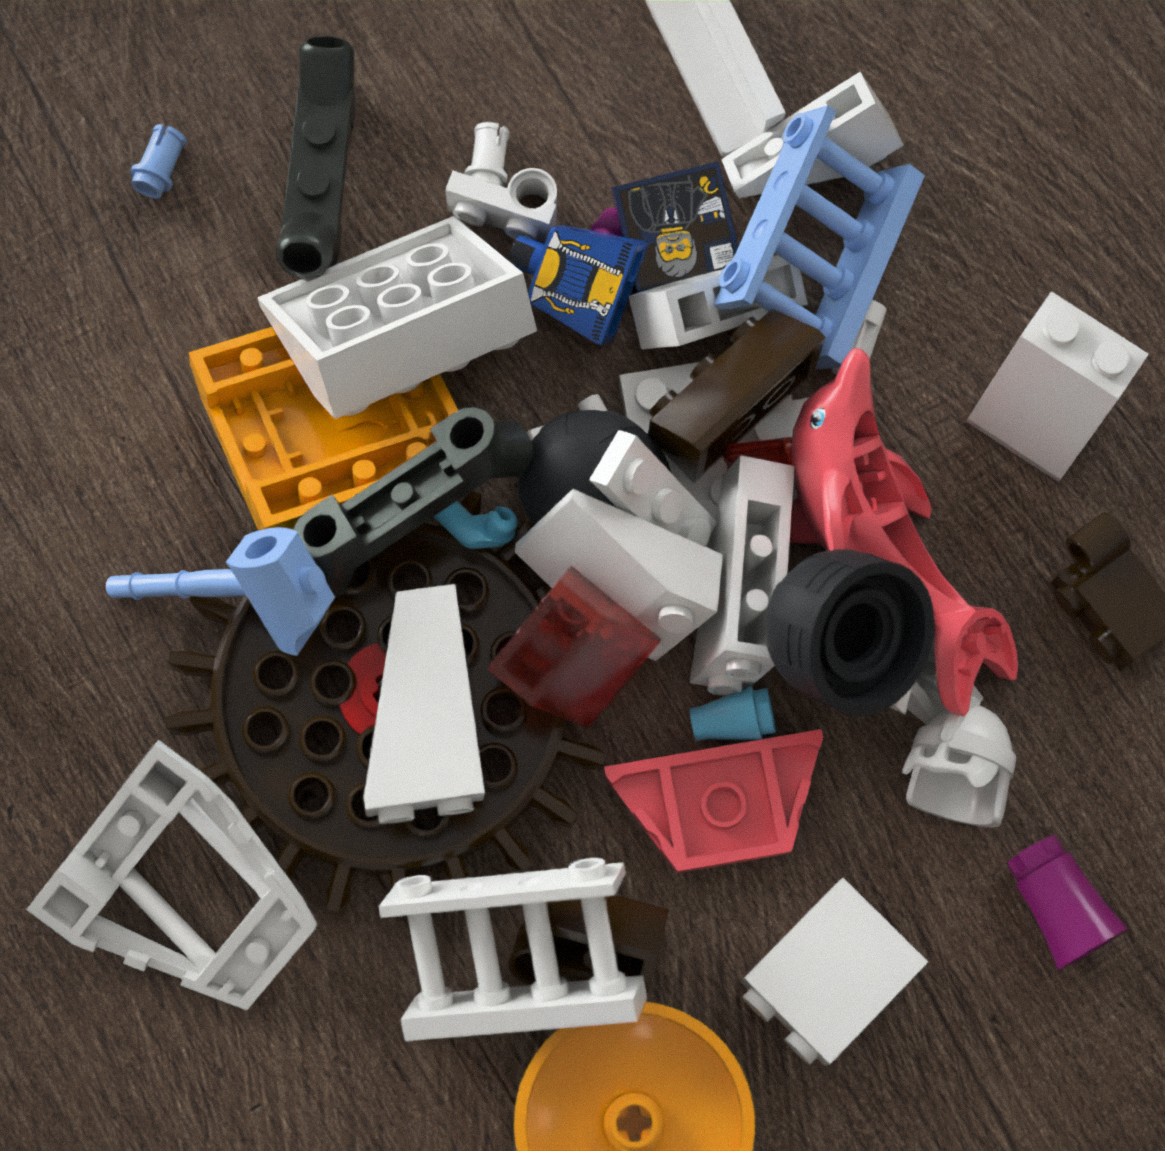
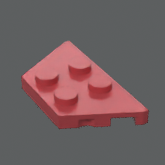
M822 729L605 766L604 775L607 782L676 874L790 854L793 849L802 809L810 788L815 762L823 741Z

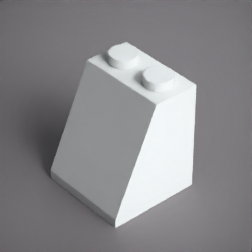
M1051 291L1019 337L966 422L1059 482L1118 401L1149 354Z

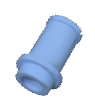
M156 125L154 127L152 137L140 164H134L130 171L133 177L132 187L147 197L161 198L163 192L170 191L173 185L170 176L182 148L187 143L186 137L181 132L169 126L166 128L165 135H163L165 129L163 125Z

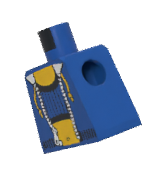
M552 226L545 244L519 235L511 248L508 261L520 271L533 275L528 290L530 304L592 342L604 345L613 342L629 301L628 296L631 295L649 243L572 226Z

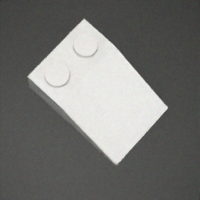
M572 489L516 543L515 553L604 639L628 649L635 656L657 661L717 613L723 554Z

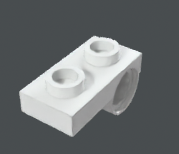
M537 168L523 169L512 177L508 187L505 188L452 171L445 192L447 209L453 212L457 219L473 226H483L484 223L502 228L508 236L515 240L519 235H522L532 240L546 242L552 226H556L557 187L554 179L547 172ZM528 195H538L546 201L541 207L534 209L526 208L519 203L523 197Z

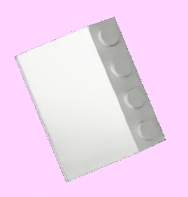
M455 216L329 267L325 273L318 277L303 278L257 297L262 311L312 394L334 419L361 413L371 403L394 393L409 392L426 379L445 371L459 370L465 367L472 359L493 350L510 348L520 338L537 332L523 272Z

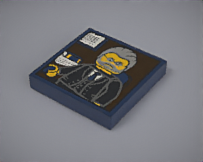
M719 161L610 187L622 237L649 243L634 284L635 294L675 281L722 270L734 258L738 244Z

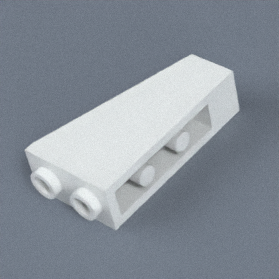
M740 455L722 476L715 519L717 524L714 528L711 544L712 550L723 554L717 613L698 627L690 674L691 684L708 686V692L712 694L726 696L734 692H742L743 688L753 685L775 666L767 648L766 610L775 587L784 579L788 571L795 466Z
M455 584L396 592L364 793L366 816L378 815L380 824L415 819L414 810L432 807L438 808V815L440 816L467 813L474 810L473 802L482 801L485 792Z

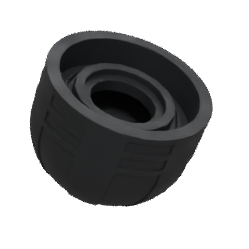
M600 410L568 412L545 424L532 440L533 458L527 471L522 476H518L517 480L519 498L533 526L572 489L616 507L589 479L617 432L620 430L636 435L671 472L665 454L640 426L621 414Z
M829 550L804 559L777 584L766 610L767 648L781 676L792 687L803 692L809 698L849 715L866 716L875 714L898 702L912 688L921 675L930 655L934 638L935 618L933 604L923 581L912 570L903 565L855 550Z

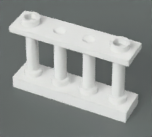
M588 858L576 861L569 868L433 882H431L429 876L417 875L398 881L378 907L381 918L404 915L408 917L422 992L415 996L401 1017L405 1041L637 1022L647 999L644 976L625 977L624 973L618 971L605 896L616 894L626 874L624 863L605 864V861L601 858ZM581 899L594 976L590 980L567 982L566 978L560 977L546 902ZM522 904L536 981L528 986L509 987L508 983L502 982L488 907ZM456 910L465 911L479 985L475 990L452 992L451 988L445 987L431 913Z

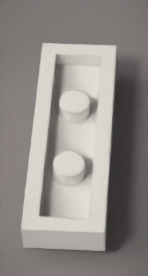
M620 430L617 432L589 480L618 509L706 546L717 521L636 435Z

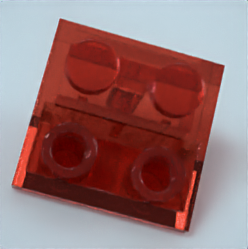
M570 566L487 669L533 707L589 728L662 639L573 566Z

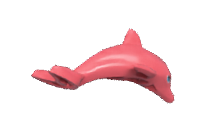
M860 348L851 350L843 360L835 379L823 385L804 402L792 431V466H795L794 480L798 497L792 503L790 542L821 544L826 551L836 549L855 550L898 563L912 570L923 581L933 604L935 618V671L942 705L950 713L965 716L970 708L974 681L982 663L987 665L998 678L1007 680L1017 679L1018 659L1013 635L1009 624L1000 612L993 608L969 605L941 574L925 548L908 511L922 518L930 519L931 504L917 474L900 455L885 447L879 435L875 419L871 389L870 358Z

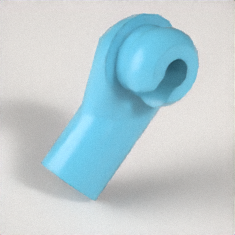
M458 501L434 516L454 538L469 549L494 548L506 545L514 538L518 523L516 515L509 508L498 506L495 511H490L488 514L472 515Z

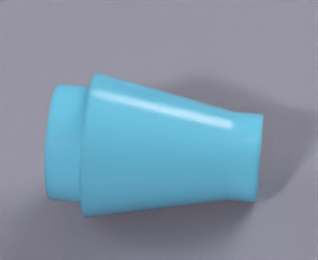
M753 685L743 688L742 692H734L702 706L690 708L691 724L696 742L702 740L755 741L763 739V735L776 733L768 688L754 690Z

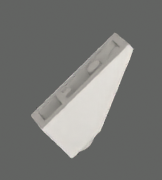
M861 72L721 159L733 190L739 198L763 193L785 143L783 141L784 130L788 123L800 113L827 105L835 109L836 113L826 137L868 167L882 161L889 154L904 146L888 112ZM816 158L805 184L842 178L843 176Z
M779 255L773 256L763 281L799 305H807L800 270ZM723 269L675 281L628 296L641 349L681 346L739 327L752 316L760 320L769 311L754 301L749 306L722 311L715 307L713 304L721 288L719 279Z

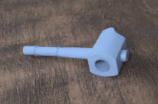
M281 527L263 529L245 535L226 561L230 569L195 572L182 570L179 573L145 575L135 572L132 575L111 576L106 582L107 594L112 598L141 600L143 597L179 596L183 599L190 596H247L279 650L290 655L299 654L335 598L325 580L324 573L314 562L299 534L292 529Z

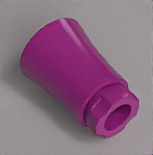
M1055 834L1036 842L1007 861V867L1015 879L1019 881L1015 886L1030 908L1047 942L1058 971L1088 956L1129 930L1104 902L1086 878L1070 852L1065 854Z

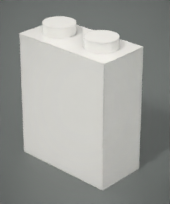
M842 878L740 981L748 989L742 998L766 1022L775 1016L790 1032L784 1040L807 1064L810 1065L817 1059L824 1066L831 1064L928 961Z

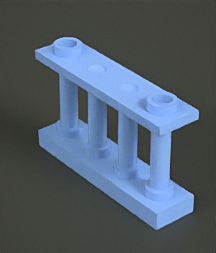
M829 105L797 114L786 126L783 133V141L785 143L737 252L720 275L719 285L721 288L713 304L722 311L749 306L754 301L767 311L774 309L817 328L826 339L815 370L840 367L845 357L851 351L925 176L910 164L876 173L826 137L836 110ZM816 158L864 191L865 201L857 219L851 217L805 184ZM795 205L844 238L845 247L836 267L784 232ZM774 253L823 285V292L825 294L816 315L763 281Z

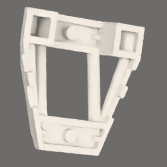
M159 740L26 909L75 946L94 952L97 947L125 957L123 963L141 971H144L149 966L182 979L181 986L244 1010L250 1008L317 926L301 894L234 803L206 775ZM178 812L261 898L216 953L134 868ZM120 886L186 956L101 917L98 913Z

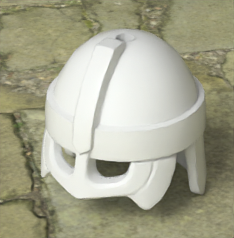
M971 696L970 708L965 716L950 713L945 708L933 717L926 726L919 728L911 748L912 750L902 769V773L906 775L913 769L906 800L914 808L947 820L979 827H999L1005 812L1009 783L1013 778L1016 755L1012 752V744L1007 728L999 717L987 708L980 706V701L977 697Z

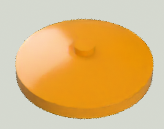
M645 1002L637 1022L558 1028L543 1043L528 1065L520 1084L514 1112V1135L517 1151H753L755 1115L753 1100L745 1075L726 1044L711 1029L692 1016L672 1007Z

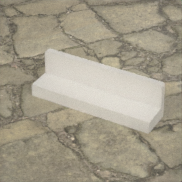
M645 0L721 156H728L784 120L786 112L730 0Z

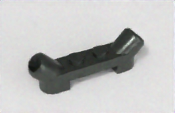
M333 36L310 37L299 48V84L282 229L276 246V260L283 271L300 278H313L325 273L327 268L337 263L341 247L343 229L341 212L351 128H354L356 95L354 91L355 49L347 40Z
M476 407L461 409L430 429L437 440L436 442L343 504L332 494L305 512L296 523L294 531L299 534L314 562L324 573L325 580L334 596L338 597L345 593L357 567L489 479L522 476L527 471L533 458V446L526 430L515 420L494 421L483 409Z

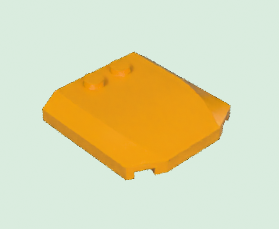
M273 327L188 352L190 366L201 400L258 531L278 527L294 530L299 518L305 512L332 494L343 504L436 442L437 440L430 429L458 411L441 375L438 374L420 382L415 389L409 392L394 393L369 404L368 408L361 413L334 419L312 394Z

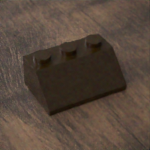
M771 309L759 321L753 316L750 317L731 336L730 341L733 343L731 347L720 357H717L714 353L709 354L694 368L690 374V378L693 381L679 394L674 390H670L655 403L649 412L653 418L649 423L648 435L683 473L695 483L814 373L826 337L817 328L774 309Z

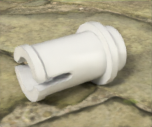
M480 123L475 127L472 164L465 169V175L503 187L507 183V173L503 168L509 130L503 126L500 128L499 136H497L498 123Z

